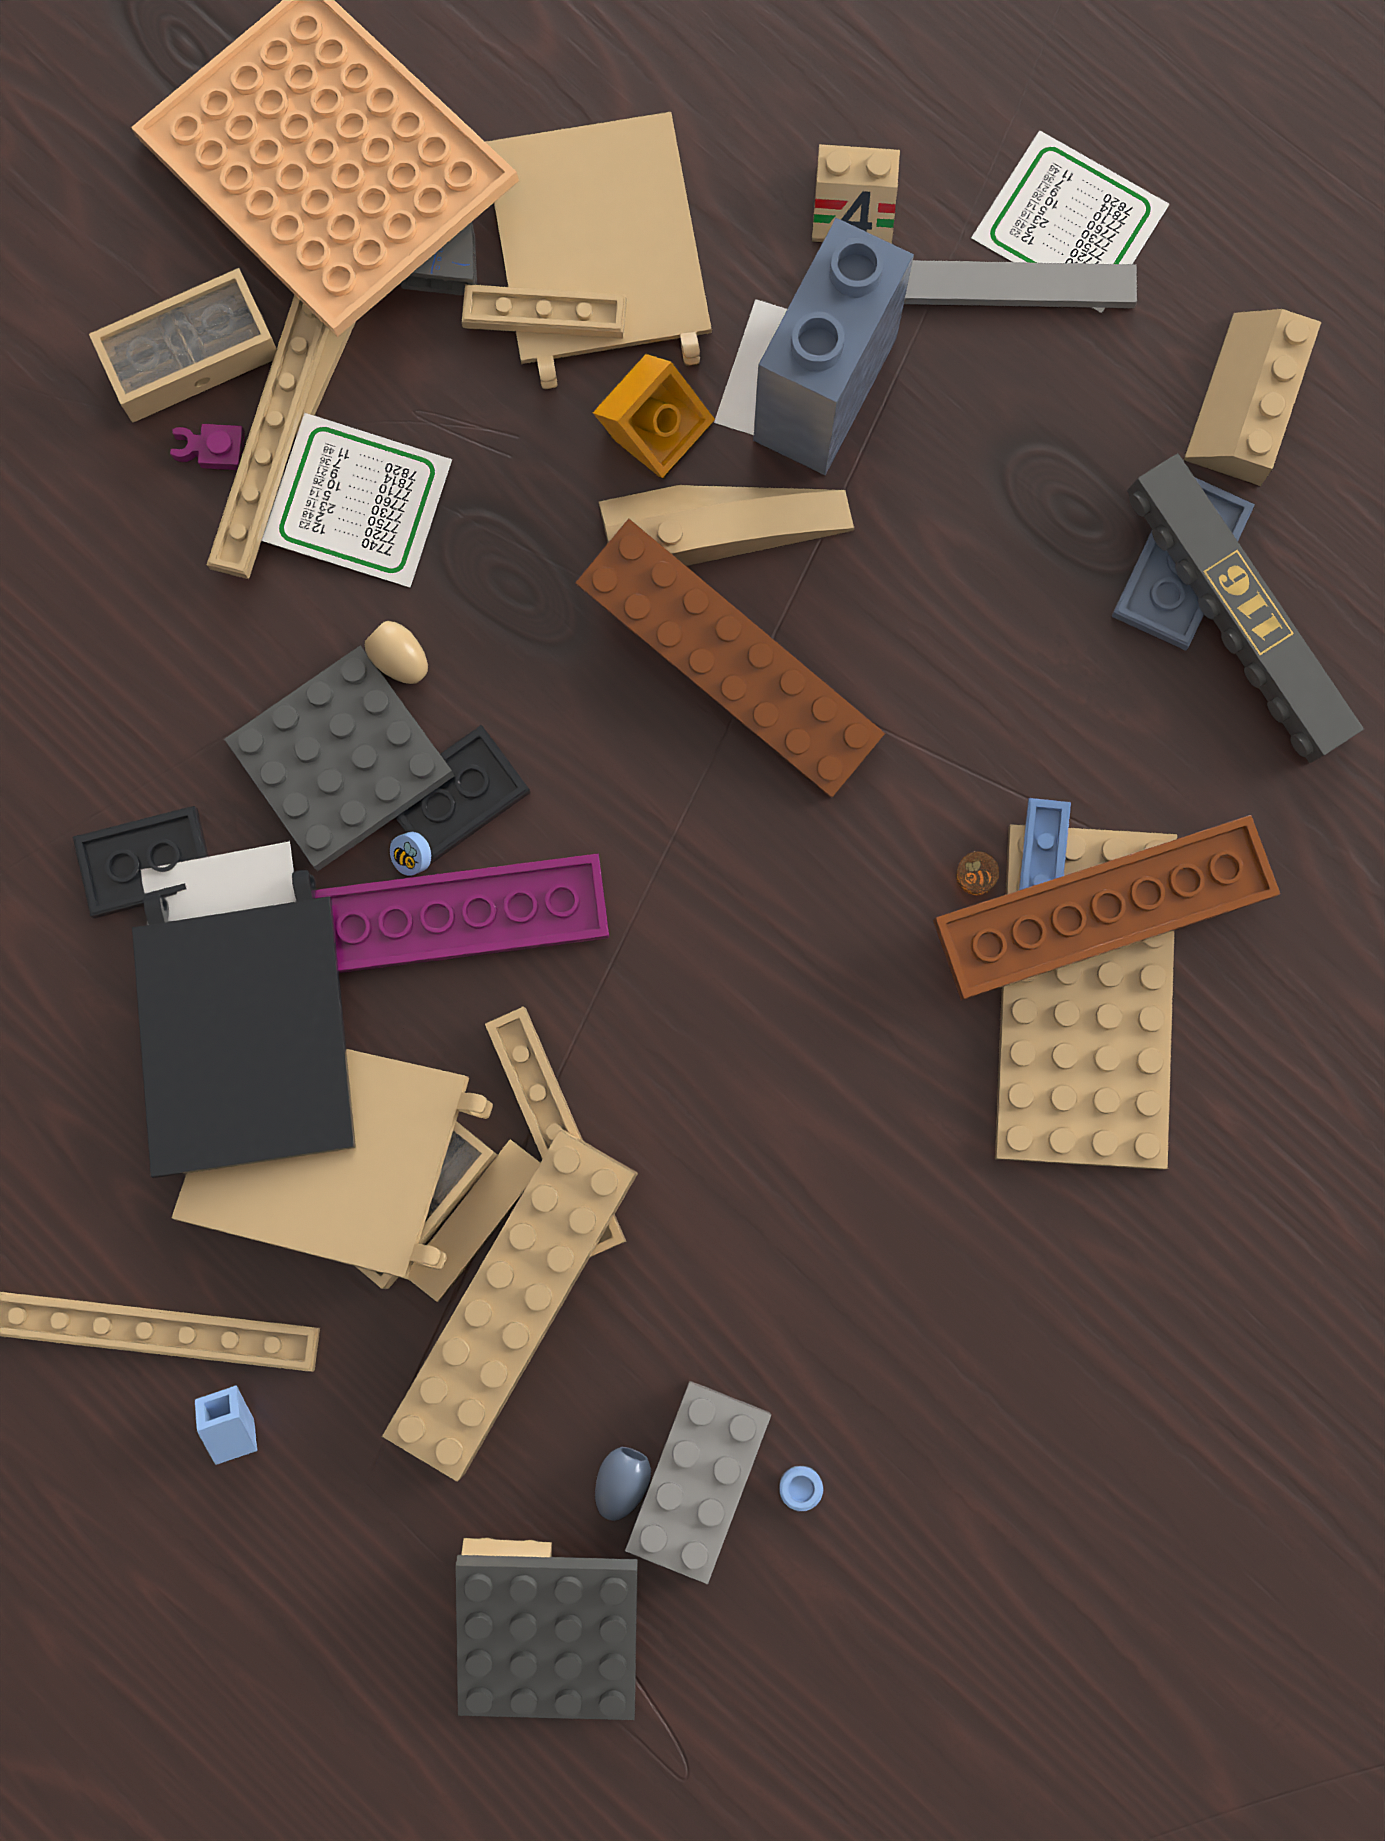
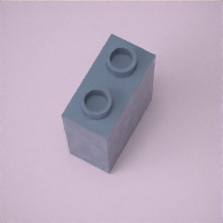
M835 218L758 364L753 441L826 475L897 339L914 254Z

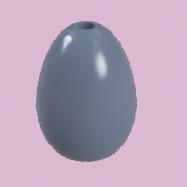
M620 1447L613 1450L604 1459L599 1468L595 1487V1502L597 1510L602 1517L611 1521L620 1520L631 1513L640 1503L649 1487L651 1479V1467L645 1455L631 1448Z

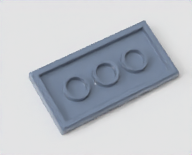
M1195 478L1238 541L1255 504ZM1152 531L1114 609L1112 617L1183 650H1187L1204 614L1198 604L1199 598L1190 585H1186L1181 581L1175 570V562L1167 550H1162L1156 544Z

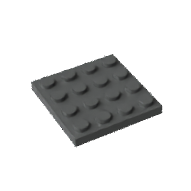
M361 645L224 739L317 872L455 776L378 668L370 661Z
M457 1555L458 1716L635 1720L637 1559Z

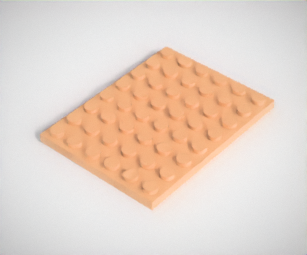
M282 0L131 127L135 136L337 337L519 181L517 172L335 0Z

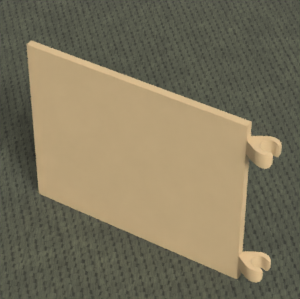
M671 112L486 141L517 172L519 179L514 186L494 202L508 287L626 294L624 338L516 331L521 364L538 362L542 388L551 389L558 385L553 360L555 358L680 338L684 364L686 366L699 364L700 349L697 335L712 333Z
M346 1049L356 1148L187 1173L172 1219L408 1279L412 1262L441 1270L445 1265L447 1254L441 1252L436 1247L418 1243L458 1113L460 1111L487 1119L491 1114L493 1104L487 1101L483 1095L465 1093L469 1078L465 1075Z

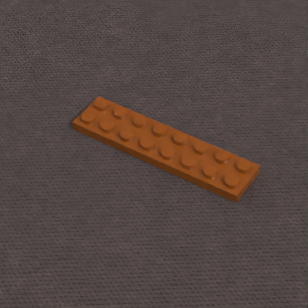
M629 518L575 583L830 798L836 794L885 734Z
M1249 815L936 917L933 922L960 999L964 1000L1280 895V891L1253 818Z

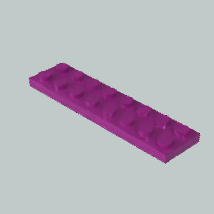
M599 853L316 890L315 899L328 896L332 899L339 973L610 938Z

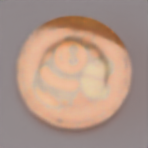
M977 851L967 854L962 858L956 869V879L959 886L965 892L973 895H982L989 892L999 878L997 862L985 852Z

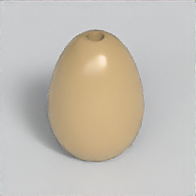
M384 621L366 639L364 645L367 656L374 666L387 676L408 684H416L426 676L428 663L425 653L414 635L404 626L396 622Z

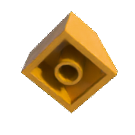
M647 354L643 356L593 412L595 417L619 445L661 478L669 472L715 420L671 361Z

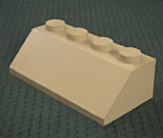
M1284 309L1233 314L1184 457L1185 461L1259 486L1262 485L1273 469L1321 325L1320 321Z

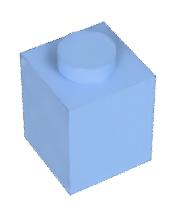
M237 1385L195 1399L197 1432L215 1465L257 1451L254 1418Z

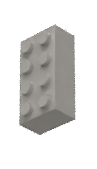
M689 1381L625 1551L708 1584L769 1423L770 1412Z

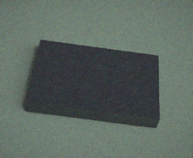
M482 725L440 754L455 776L395 817L406 833L416 832L425 838L431 850L430 865L531 793L528 786Z
M195 806L73 837L89 912L93 918L144 906V897L148 894L158 893L162 898H166L187 889L186 884L183 883L145 893L142 884V869L152 868L158 872H167L173 869L178 862L209 857L198 809ZM168 864H170V865L167 866V867H157V866H163V865H168Z

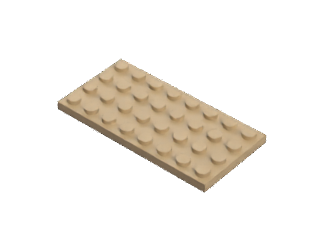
M1010 824L1008 827L1005 895L1019 891L1025 825ZM1068 828L1064 876L1176 840L1177 834ZM1174 931L1002 987L995 1138L996 1160L1167 1169Z

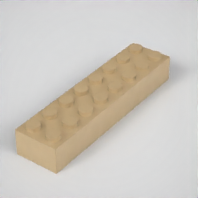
M559 1130L382 1437L457 1482L463 1477L635 1180L637 1172L567 1131Z

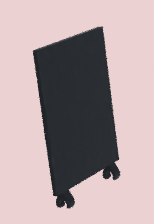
M299 870L292 873V884L296 902L168 922V901L158 893L148 894L144 897V909L148 925L132 927L150 1173L152 1178L356 1148L332 899L329 896L315 899V878L307 870Z

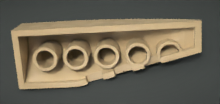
M676 485L599 502L607 544L629 518L685 566L854 531L845 490Z

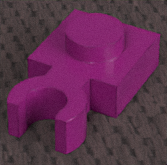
M202 424L201 435H194L189 429L184 427L173 429L172 434L176 440L188 441L187 446L183 449H171L170 454L174 460L188 462L196 456L201 468L238 470L245 439V431L242 426Z

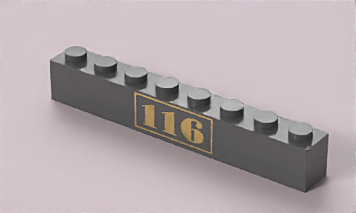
M1178 453L1137 478L1127 490L1133 510L1139 516H1144L1152 528V535L1156 544L1162 550H1167L1175 562L1177 575L1183 583L1191 586L1199 598L1198 604L1203 614L1207 618L1214 620L1222 632L1221 638L1224 645L1231 653H1236L1244 665V672L1248 681L1254 687L1261 690L1268 701L1269 712L1276 721L1283 723L1291 735V744L1300 756L1306 757L1309 763H1312L1364 730Z

